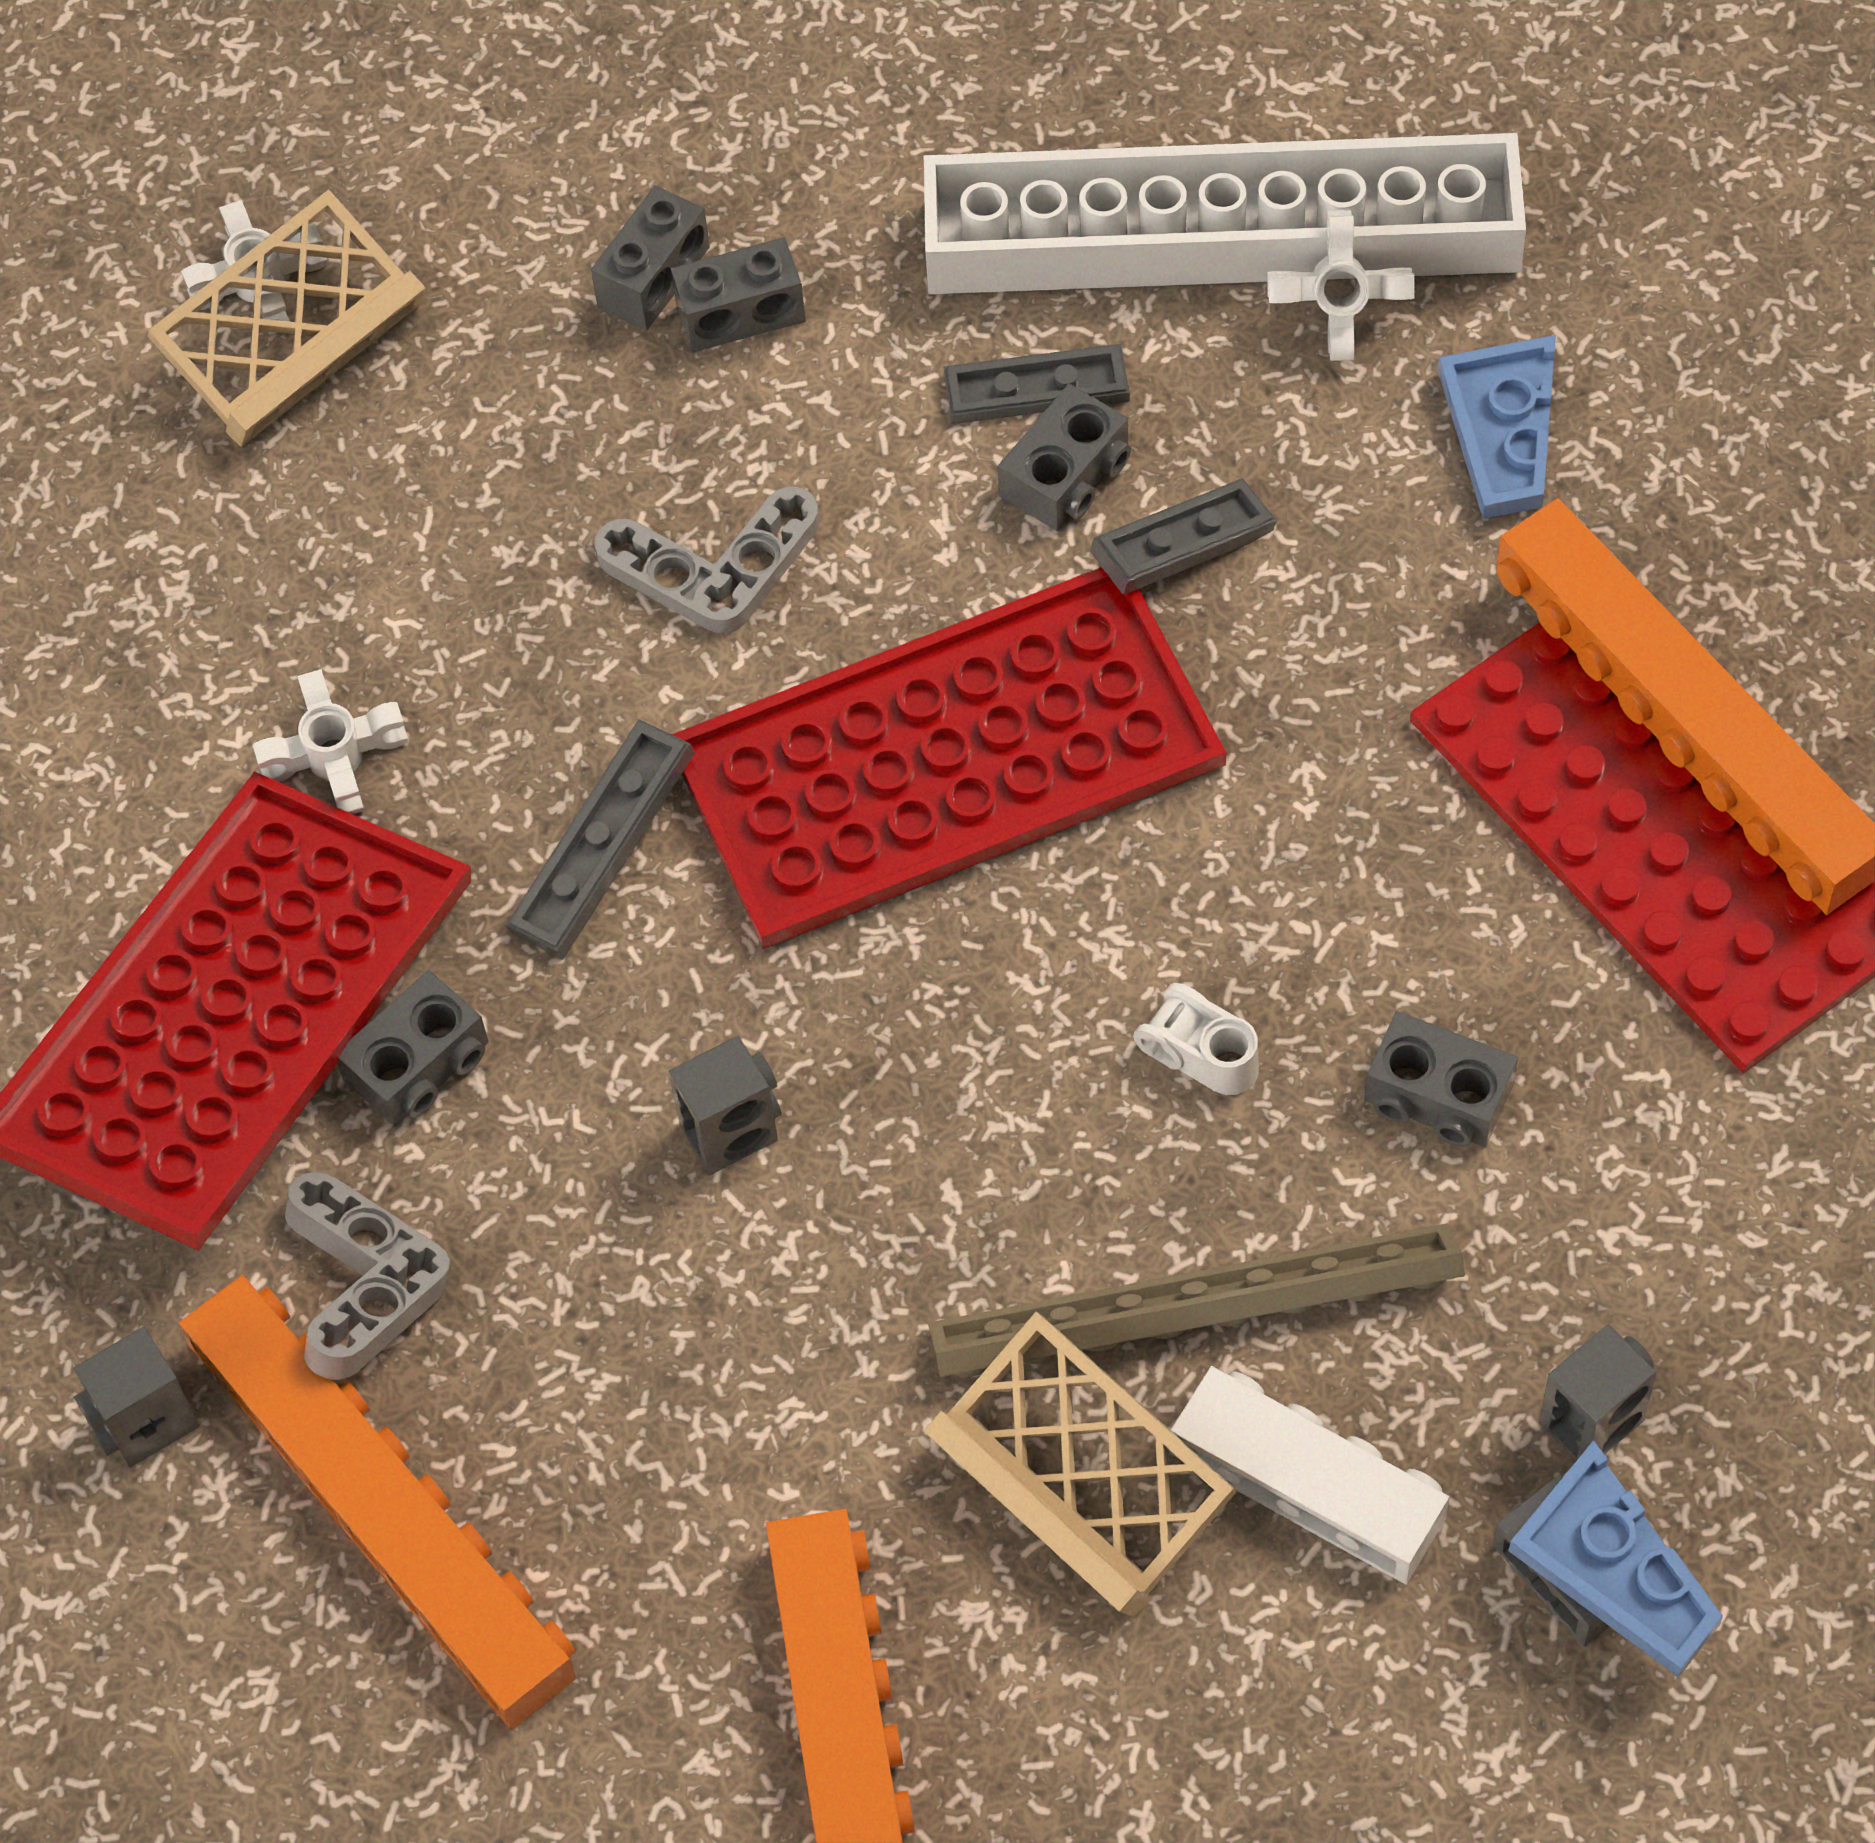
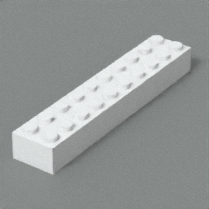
M1517 133L924 156L925 253L928 294L1267 282V272H1313L1316 265L1328 256V210H1351V215L1354 218L1353 257L1360 262L1364 270L1412 268L1414 276L1515 273L1522 270L1526 222ZM1338 272L1331 275L1328 279H1354L1356 277L1347 272Z

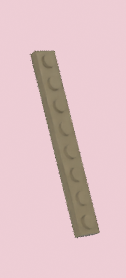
M1448 1223L929 1322L928 1327L939 1376L943 1377L954 1374L961 1377H971L979 1375L987 1369L1035 1312L1045 1317L1080 1350L1086 1349L1100 1352L1110 1350L1119 1345L1120 1342L1146 1337L1169 1339L1179 1336L1188 1329L1214 1324L1236 1326L1247 1322L1251 1317L1271 1313H1304L1323 1303L1344 1299L1367 1301L1377 1297L1381 1292L1407 1287L1418 1289L1434 1288L1443 1284L1448 1279L1465 1276L1463 1254ZM1041 1334L1024 1353L1023 1362L1025 1364L1046 1362L1053 1358L1054 1355H1058L1057 1348Z

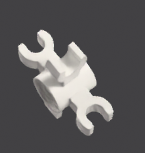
M241 200L219 207L229 238L224 247L225 260L215 264L197 263L181 271L190 297L271 235L264 230L252 228ZM309 224L307 244L323 245L316 225ZM300 232L291 238L289 242L300 243ZM273 252L264 259L262 279L285 281L286 274L298 271L299 255ZM306 256L305 272L316 271L325 267L328 264L327 258ZM256 267L243 277L255 278ZM229 287L218 296L219 303L224 296L236 292L243 300L253 302L254 290ZM262 291L260 307L262 319L290 322L285 311L287 308L281 293ZM211 302L204 306L201 310L210 308ZM268 332V333H269V335H272V334H275V333H277V332Z
M1351 210L1327 211L1328 256L1316 265L1313 272H1267V296L1269 297V303L1317 300L1321 309L1328 314V353H1330V361L1354 360V315L1363 309L1368 299H1414V273H1412V268L1364 270L1360 262L1353 257L1354 218L1351 215ZM1347 272L1357 279L1355 290L1349 296L1342 299L1328 296L1324 292L1327 279L1335 273Z
M321 669L299 675L297 677L308 709L299 722V735L286 739L271 737L254 743L253 748L261 773L266 777L282 782L293 776L295 772L310 768L315 775L329 780L337 808L351 814L363 812L365 810L353 774L361 763L362 752L375 748L383 750L394 749L409 742L398 703H384L371 709L366 715L353 718L347 709L340 705L332 704ZM341 740L334 746L321 747L327 741Z

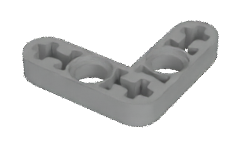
M784 487L776 490L766 499L715 565L648 527L630 519H615L607 522L599 529L595 536L596 557L600 567L612 577L707 630L716 633H729L739 629L747 622L813 538L819 527L818 504L814 496L805 489ZM796 508L802 509L803 520L800 521L794 518L789 520L781 530V542L775 536L782 526L780 512L784 511L791 514ZM628 540H632L634 553L637 556L624 550L617 556L613 555L612 543L624 545ZM753 551H764L774 557L772 565L762 571L753 572L747 570L740 563L744 556ZM639 557L646 560L643 571L641 570ZM669 567H680L689 573L687 581L675 588L661 586L656 582V578L662 570ZM733 576L739 582L732 593L734 608L730 609L723 606L717 612L712 611L711 599L714 598L722 601L733 589Z
M311 1172L302 1174L291 1182L288 1188L285 1219L288 1225L295 1232L362 1275L360 1279L312 1320L308 1326L304 1359L307 1366L315 1374L328 1379L348 1378L361 1370L440 1299L446 1289L450 1259L447 1252L440 1245L335 1177L326 1173ZM320 1201L325 1202V1203H327V1206L324 1205V1204H322V1203H319V1202H320ZM367 1230L379 1234L384 1241L375 1246H364L356 1243L350 1235L356 1231ZM422 1268L430 1270V1273L422 1270ZM407 1271H409L411 1273H414V1275L410 1279H408L406 1289L404 1287V1284L406 1281ZM379 1300L391 1305L395 1312L383 1317L372 1316L366 1313L360 1305L366 1301ZM349 1327L351 1331L349 1333L348 1345L346 1347L339 1343H341L347 1337Z

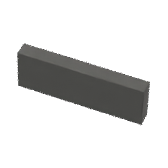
M1121 344L943 366L951 424L1043 413L1069 383L1104 404L1130 401Z
M1241 478L1094 537L1090 552L1121 593L1125 595L1250 544L1273 531L1277 520L1246 481Z

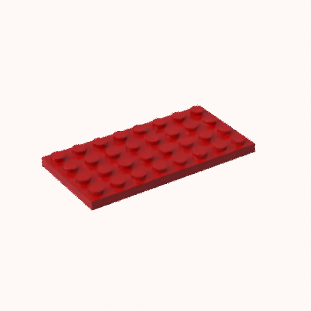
M1102 567L671 734L690 743L695 751L694 756L681 775L763 949L1226 766L1227 755L1140 590L1137 589L1123 595Z
M1540 622L1411 711L1410 722L1743 1074L1875 977V881L1828 915L1812 900L1806 901L1802 899L1790 886L1785 871L1769 855L1763 856L1750 845L1742 826L1727 811L1717 810L1708 801L1699 781L1685 767L1675 766L1664 754L1656 736L1643 723L1637 724L1633 722L1622 710L1618 697L1602 680L1595 681L1588 676L1581 667L1577 654L1561 637L1554 638L1548 634Z
M254 771L0 1092V1158L199 1251L339 1062V1057L350 1039L365 1027L472 882L471 866Z

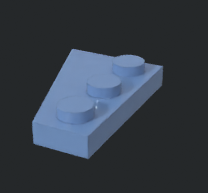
M1556 335L1439 357L1438 374L1483 519L1542 508Z
M1593 1440L1510 1541L1509 1552L1679 1678L1718 1629L1723 1615L1673 1548H1668L1644 1516L1645 1509L1631 1490L1626 1491L1607 1466V1457Z

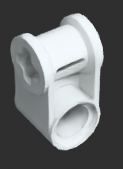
M1170 984L1164 993L1165 1003L1149 1024L1139 1025L1134 1032L1133 1038L1141 1051L1171 1069L1182 1071L1218 1093L1224 1095L1243 1093L1255 1084L1259 1075L1258 1039L1254 1028L1245 1020L1209 1002L1203 995L1184 984ZM1225 1052H1235L1243 1056L1234 1062H1224L1216 1058L1219 1054Z

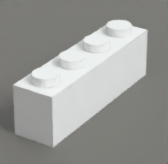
M1211 1366L1170 1430L1238 1492L1406 1585L1447 1517L1450 1496L1442 1492L1441 1486L1433 1478L1415 1469H1408L1406 1472L1382 1460L1381 1453L1367 1441L1355 1436H1349L1347 1439L1342 1438L1324 1428L1320 1418L1310 1410L1297 1404H1289L1287 1407L1264 1395V1390L1257 1382L1239 1372L1232 1371L1228 1375Z

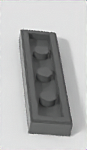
M638 719L507 922L506 927L510 932L560 959H564L694 756L695 751L690 743Z

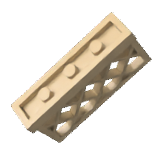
M328 189L149 329L147 337L227 425L225 432L238 445L243 447L420 306L425 286L410 270L404 274ZM327 212L343 230L342 247L307 244L308 225ZM300 232V243L289 242L291 238ZM350 239L359 249L349 248ZM273 252L299 255L297 282L262 279L264 259ZM306 256L341 259L339 287L305 283ZM348 261L373 263L386 280L373 290L347 288ZM256 267L255 278L243 277ZM229 287L254 290L252 318L217 314L218 296ZM262 291L296 294L295 322L260 319ZM304 295L338 299L337 318L328 326L302 323ZM346 300L358 301L345 311ZM211 302L210 313L198 312ZM183 323L209 325L207 353L182 351L169 337V334ZM216 326L251 330L250 358L215 354ZM259 331L294 334L293 353L283 361L257 359ZM301 335L314 336L301 346ZM194 364L206 365V377ZM214 366L249 370L248 389L228 403L212 385ZM256 371L268 372L256 382Z
M1038 1312L1031 1316L949 1413L940 1411L924 1430L932 1440L1119 1612L1132 1617L1153 1598L1149 1594L1237 1492L1232 1485ZM1042 1334L1057 1348L1059 1377L1024 1380L1023 1355ZM1070 1361L1086 1375L1070 1376ZM1012 1368V1381L1000 1382ZM1098 1385L1106 1392L1107 1422L1073 1424L1071 1387ZM1059 1388L1061 1425L1026 1428L1025 1390ZM1013 1391L1014 1429L988 1431L972 1416L973 1412L990 1393ZM1119 1405L1135 1419L1119 1421ZM1147 1429L1156 1437L1157 1466L1122 1469L1120 1431ZM1108 1432L1110 1470L1075 1472L1073 1434ZM1061 1435L1063 1473L1036 1475L1028 1467L1027 1438ZM1015 1439V1454L999 1440ZM1168 1449L1185 1464L1169 1465ZM1196 1473L1214 1489L1195 1512L1171 1514L1169 1475ZM1157 1476L1159 1515L1124 1517L1122 1479ZM1110 1480L1112 1518L1086 1520L1076 1509L1075 1482ZM1063 1483L1064 1499L1047 1484ZM1185 1523L1172 1538V1524ZM1160 1525L1161 1552L1142 1572L1126 1557L1124 1527ZM1113 1528V1544L1097 1529Z

